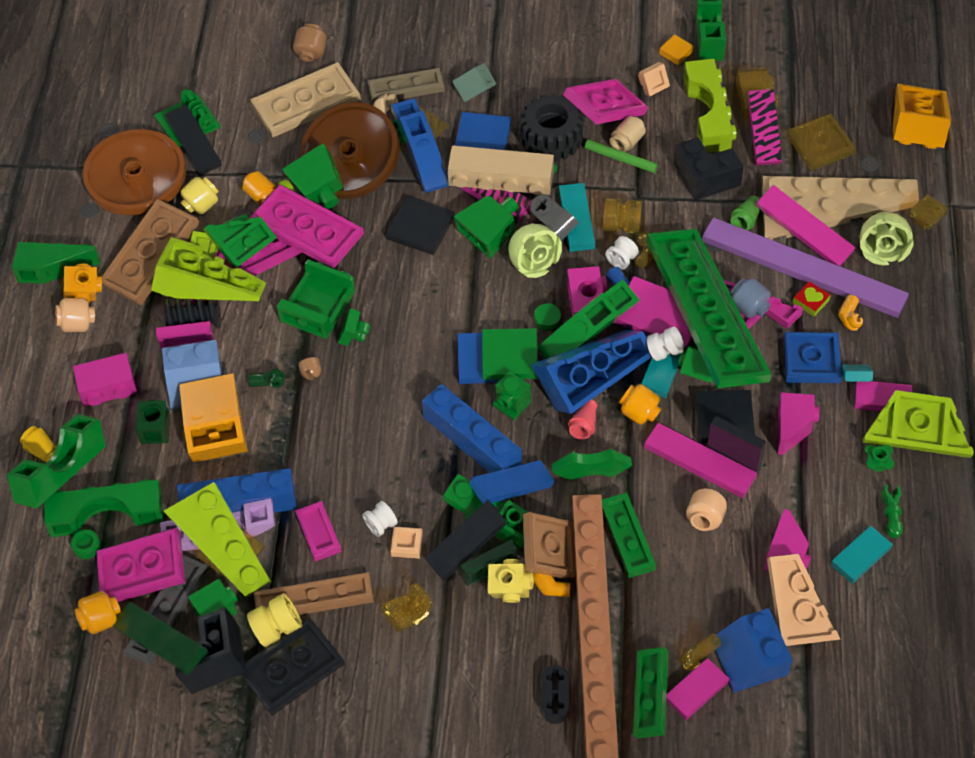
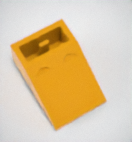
M233 373L179 384L188 454L193 463L248 452Z

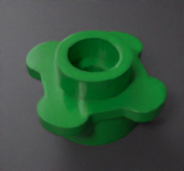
M886 444L883 446L867 445L865 448V453L868 455L866 466L877 472L892 469L895 464L891 458L893 448Z

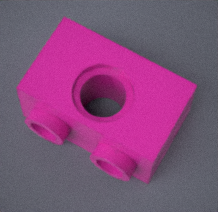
M599 266L568 269L567 286L571 315L573 317L601 293L607 292L606 277H601Z

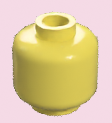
M195 177L182 188L181 196L183 200L180 203L190 214L195 211L202 215L217 203L218 196L216 194L219 191L206 177L203 179Z

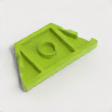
M895 390L863 438V443L886 444L891 447L971 458L974 453L972 446L969 447L963 433L965 429L961 420L956 415L957 410L952 398Z

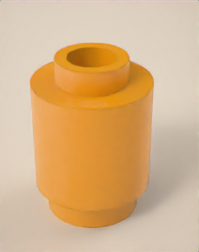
M259 171L249 173L244 178L242 186L243 191L260 206L277 188Z

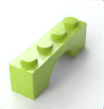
M714 59L685 62L683 79L687 96L701 100L710 108L706 115L698 118L697 137H699L708 153L731 149L732 140H736L735 125L730 123L731 108L725 104L727 95L725 87H721L720 84L722 82L721 69L716 68Z

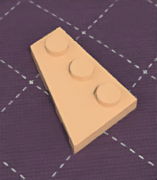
M799 554L767 558L776 624L786 646L840 640L837 631L831 625L824 605L821 604L814 590L815 586Z

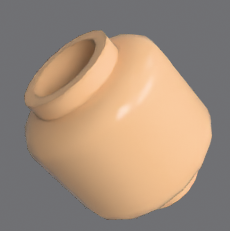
M64 298L60 301L59 305H55L56 326H60L63 332H85L89 328V323L95 322L94 307H89L88 301L85 298Z
M699 489L691 497L686 510V517L692 526L700 531L714 530L722 523L727 510V502L719 492L713 489Z

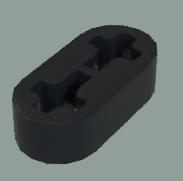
M551 665L542 674V716L549 723L559 724L566 720L569 713V676L566 669L562 666ZM552 675H558L560 680L558 682V690H552ZM552 699H558V707L561 708L558 714H553L552 709H550L552 708Z

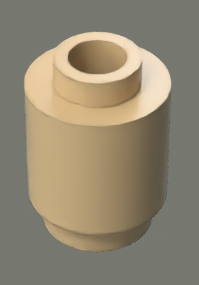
M627 116L612 132L610 138L611 146L623 152L631 150L646 132L642 120L638 117Z

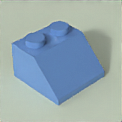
M216 340L162 348L164 373L172 411L182 409L179 384L223 375L221 356Z

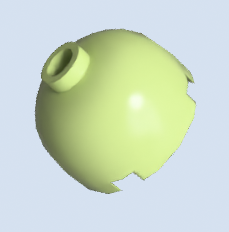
M879 212L871 216L863 224L860 231V248L863 251L864 257L874 264L884 266L889 265L887 261H903L913 248L911 227L906 219L896 213Z
M528 224L518 229L511 237L508 246L509 258L518 271L527 277L537 278L547 274L549 270L546 269L552 263L557 264L562 252V242L555 232L546 226Z

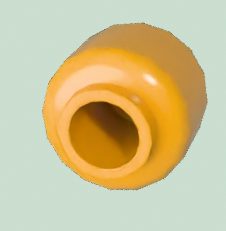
M638 384L635 387L631 385L619 402L622 405V414L639 425L644 424L647 420L653 422L661 411V408L657 406L660 402L659 395L643 384Z
M99 591L81 598L78 601V608L74 609L82 631L87 630L90 634H97L113 627L117 621L116 614L121 613L115 596L109 598L107 593Z

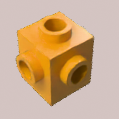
M88 264L64 266V298H85L88 303L96 301V292H102V277L97 276V267H91Z

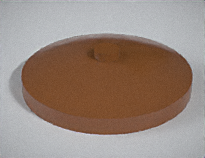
M146 129L122 131L104 139L89 153L83 167V180L90 198L104 210L120 215L147 213L157 199L168 203L180 191L186 177V165L179 146L168 136Z

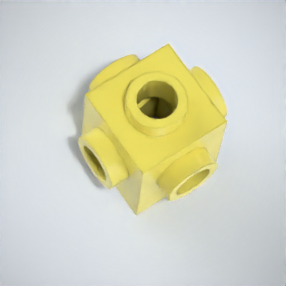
M505 559L503 564L488 565L489 595L494 598H502V601L507 603H518L520 598H529V590L533 589L534 577L532 572L525 571V565L521 564V560Z

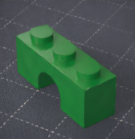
M695 0L699 60L714 59L715 61H724L726 34L725 24L722 22V0Z

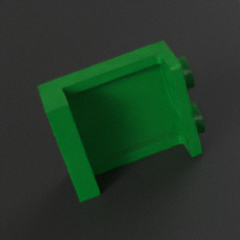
M307 260L304 264L306 272L288 301L281 299L277 305L279 320L292 327L327 339L356 292L354 277L345 271H338L327 267L321 262Z

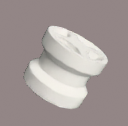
M620 236L615 241V246L610 247L605 255L614 267L618 266L623 270L630 264V259H634L639 254V250L631 239Z
M383 501L377 503L374 510H367L362 514L364 522L377 537L383 535L386 528L394 527L398 524L393 511Z

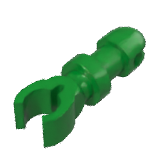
M886 484L881 491V498L887 506L884 508V515L888 517L887 533L891 538H898L903 533V525L899 517L902 515V509L898 506L901 489L897 486L893 491L894 497L892 498Z

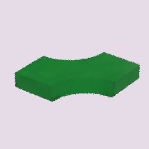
M613 449L595 454L571 452L552 464V473L571 481L591 475H603L612 478L630 468L632 462L631 457Z

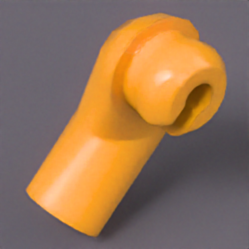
M847 295L838 312V316L845 328L852 331L857 330L863 324V318H858L859 314L854 313L859 303V299L854 295Z
M533 573L534 583L543 595L570 597L571 583L556 582L552 576Z

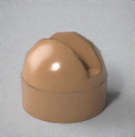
M317 357L304 359L298 364L301 375L307 380H314L315 377L317 378L321 374V364Z

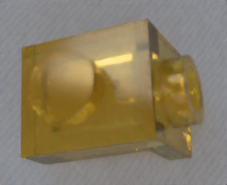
M415 583L411 586L407 595L384 603L381 611L395 630L399 632L424 622L433 606V602L422 587Z

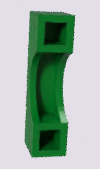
M76 414L60 428L58 446L47 463L43 464L24 459L7 474V479L14 503L37 509L106 446L100 420Z
M150 479L128 484L114 483L110 486L98 488L85 487L82 490L75 491L59 490L44 502L45 526L51 538L74 535L82 529L85 522L93 515L108 510L125 513L133 520L136 527L159 524L164 522L163 492L159 481Z

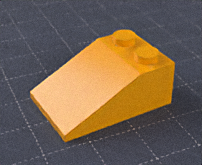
M897 84L893 140H897L905 145L912 143L922 144L930 149L944 148L951 123L947 91Z

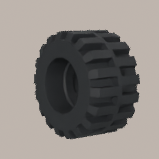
M544 94L540 95L539 99H531V104L527 103L524 106V110L521 111L520 138L522 146L529 153L554 155V162L558 161L559 158L567 159L569 154L574 155L577 149L581 147L583 141V113L571 101L567 100L564 95L558 97L556 94H551V96ZM551 126H553V127H558V128L549 129V128H545V127H551Z

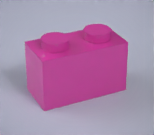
M127 353L73 366L78 393L84 407L96 406L106 401L123 399L137 394L132 367Z

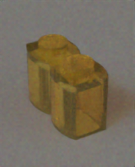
M767 68L737 70L736 87L743 119H750L749 91L774 89V77L769 75ZM774 94L776 109H778V96Z

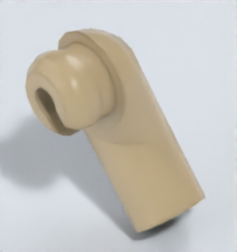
M384 94L375 100L373 106L386 114L391 109L392 104L398 103L397 96L395 94Z

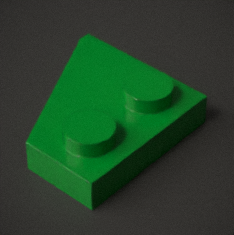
M261 217L249 218L246 221H230L226 224L214 226L211 224L203 229L234 269L241 266L277 238Z

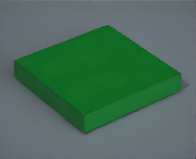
M536 328L482 329L483 380H501L509 371L521 379H538L531 365L537 363Z

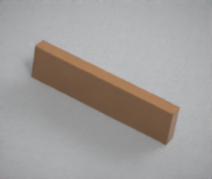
M369 572L254 592L256 608L261 605L266 608L269 607L270 600L285 593L292 601L299 615L374 602Z

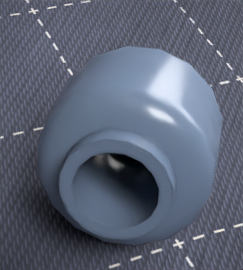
M754 278L748 280L741 279L730 293L739 312L747 318H753L756 315L762 317L771 307L769 303L771 292Z

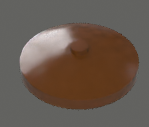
M349 102L326 110L312 122L303 137L300 157L324 143L334 158L343 184V188L335 193L338 199H354L373 192L389 178L399 158L400 142L396 128L384 112L370 104Z

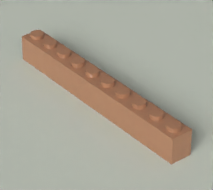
M601 494L573 495L572 520L586 758H618Z

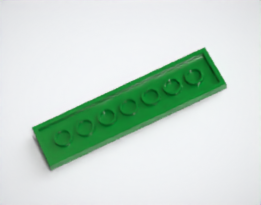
M689 229L649 233L646 243L717 389L770 382L772 374L698 230Z

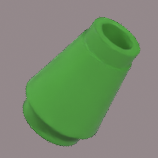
M750 196L731 213V224L744 230L752 229L760 211L756 207L760 199L756 196Z

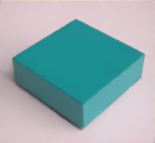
M841 365L842 377L846 382L873 381V370L869 365Z

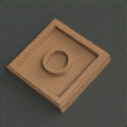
M532 512L523 514L525 571L568 580L576 578L573 522Z

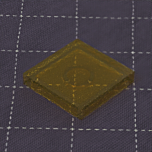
M832 114L787 130L786 136L811 171L856 153V147Z

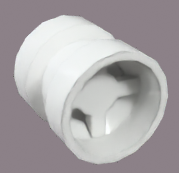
M676 327L665 329L662 334L654 333L647 337L649 352L656 361L665 359L668 354L677 355L684 351V342Z

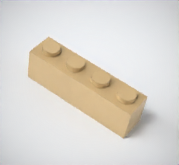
M452 146L448 165L449 186L550 195L554 171V155Z

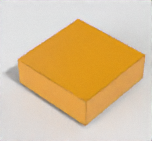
M674 34L660 47L659 54L679 66L693 52L694 46Z

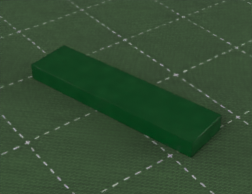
M132 602L117 616V621L113 625L117 631L186 675H189L207 653L203 646Z

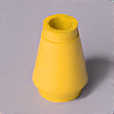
M36 426L28 428L20 438V443L23 445L22 448L44 462H48L57 448L45 431Z

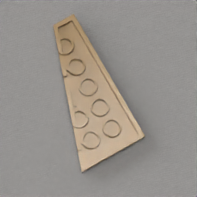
M763 176L762 196L772 185H775L829 228L850 223L851 219L859 217L867 219L879 212H896L916 207L919 202L918 182L914 179ZM763 212L765 238L773 240V238L781 236L786 238L794 236Z

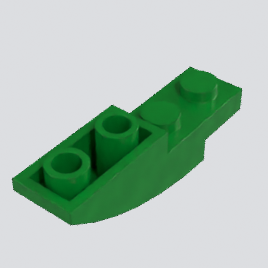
M622 279L607 292L601 293L538 346L537 349L545 359L586 345L596 338L598 333L639 303L640 299Z
M457 474L443 495L442 500L464 513V519L467 520L483 504L470 486V481ZM510 500L506 503L503 501L494 502V506L508 522L495 536L524 549L523 514L528 512Z

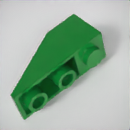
M18 242L12 270L18 283L45 284L64 277V266L88 264L93 267L100 264V258L96 246L87 244Z

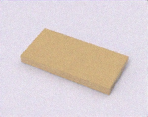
M338 62L250 99L252 107L272 138L315 120L323 112L334 106L361 100L360 93Z

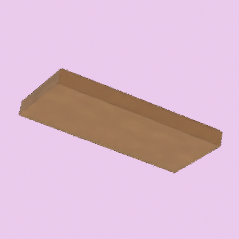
M157 199L102 275V286L141 306L151 292L156 265L170 238L173 237L187 241L200 221L197 217Z

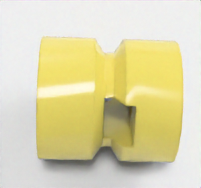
M285 593L270 600L269 607L266 608L261 605L247 613V619L252 631L264 647L278 641L281 638V633L284 632L288 635L302 627L300 616Z

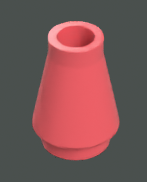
M591 399L577 409L568 422L569 432L573 437L585 440L594 434L597 403Z

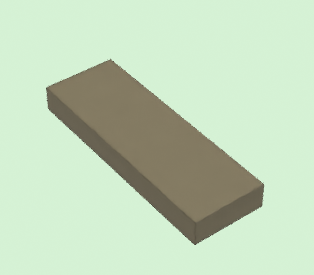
M440 68L368 80L372 104L384 94H395L397 99L400 100L445 92Z

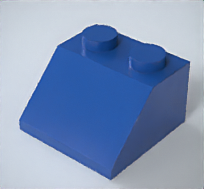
M769 608L740 617L711 638L712 646L725 675L729 678V685L733 693L789 675L793 660Z

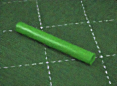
M589 139L585 144V149L652 173L657 171V163Z

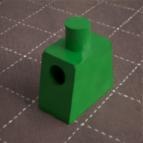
M324 143L282 169L307 199L316 204L322 202L326 209L333 208L338 204L339 200L335 193L343 188V184L334 158Z
M485 196L454 216L456 229L491 259L515 230L512 214L519 208L518 204L511 197H507L499 204L491 196Z

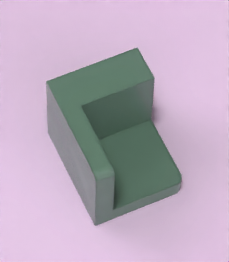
M485 63L452 81L464 102L496 85Z

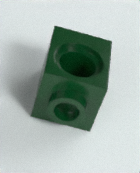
M152 399L138 402L136 431L141 444L169 443L171 415L166 401Z

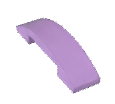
M271 498L243 504L244 510L233 512L247 539L275 526L273 501ZM172 520L160 523L161 532L177 528L181 532L182 551L200 550Z

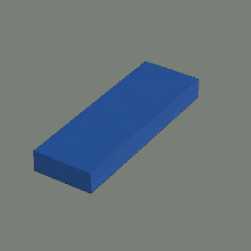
M541 460L472 477L469 484L482 504H484L487 500L494 503L551 488L555 481Z

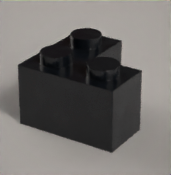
M699 137L675 144L674 166L694 201L741 186L744 166L733 148L709 155Z
M225 607L197 618L200 641L196 643L205 648L207 651L205 656L189 675L175 668V675L191 694L246 672L240 627Z

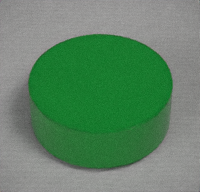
M542 304L535 310L534 322L541 330H554L561 323V312L553 304Z
M85 529L73 535L70 546L76 557L90 559L97 555V551L101 548V542L94 531Z

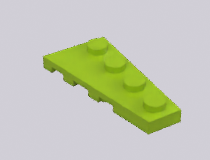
M215 482L164 510L170 519L245 597L272 583Z

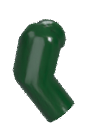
M279 369L249 374L250 387L272 386L280 388L285 380L284 373Z

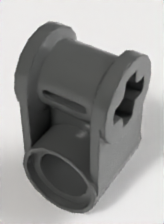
M539 195L531 202V212L544 226L555 232L561 242L579 224L565 208L560 207L547 195Z

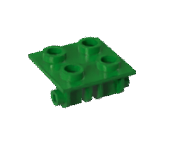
M184 89L181 92L180 103L154 115L169 138L179 147L181 145L164 117V114L187 104L205 135L221 127L199 95H195L189 89Z

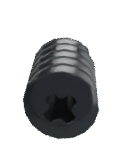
M176 298L175 305L171 306L169 299H165L164 316L166 327L169 325L176 326L208 321L210 323L213 322L216 329L221 327L220 300H217V302L207 300L206 303H203L202 299H197L196 304H193L191 299H186L185 305H182L180 299Z

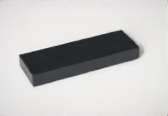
M187 104L164 114L166 122L199 176L222 166L221 160Z
M487 500L429 553L425 559L437 575L445 581L507 525L508 522L494 504Z

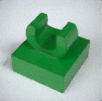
M350 308L343 321L338 340L339 344L348 346L352 338L364 342L365 336L369 332L370 324L358 321L360 311Z

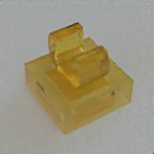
M927 194L911 208L909 215L917 220L916 225L923 230L926 228L931 229L946 216L948 208Z

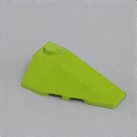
M173 237L170 238L156 265L151 291L178 299L259 301L266 286V282L240 268L232 269L224 265V259L218 256L213 259L204 254L202 247Z

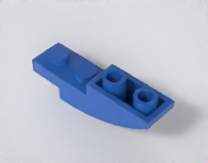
M415 98L392 104L391 112L406 143L408 156L424 192L428 193L448 187V178L436 141L423 111H420Z

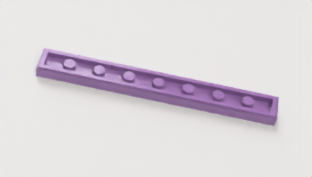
M716 218L711 220L702 237L703 242L804 282L808 283L810 281L816 286L845 298L847 295H854L859 299L860 304L896 318L899 317L908 299L909 293Z

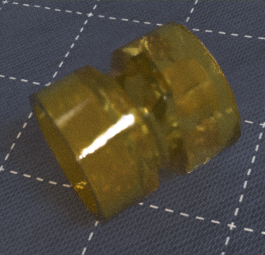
M606 198L603 231L618 232L620 228H623L627 233L639 234L642 200L630 199L625 204H622L621 199Z

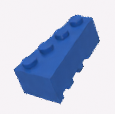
M624 330L531 365L555 410L572 414L652 356L643 331Z

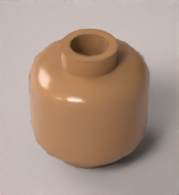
M305 24L296 31L293 50L300 56L301 60L313 62L314 59H319L324 55L327 36L320 26Z

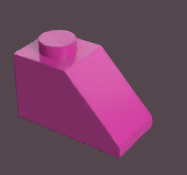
M781 393L778 405V455H784L812 432L813 423L819 421L820 409L819 406H815V395Z
M783 510L764 566L766 571H769L767 558L799 554L806 570L808 569L811 556L807 555L809 543L790 510Z

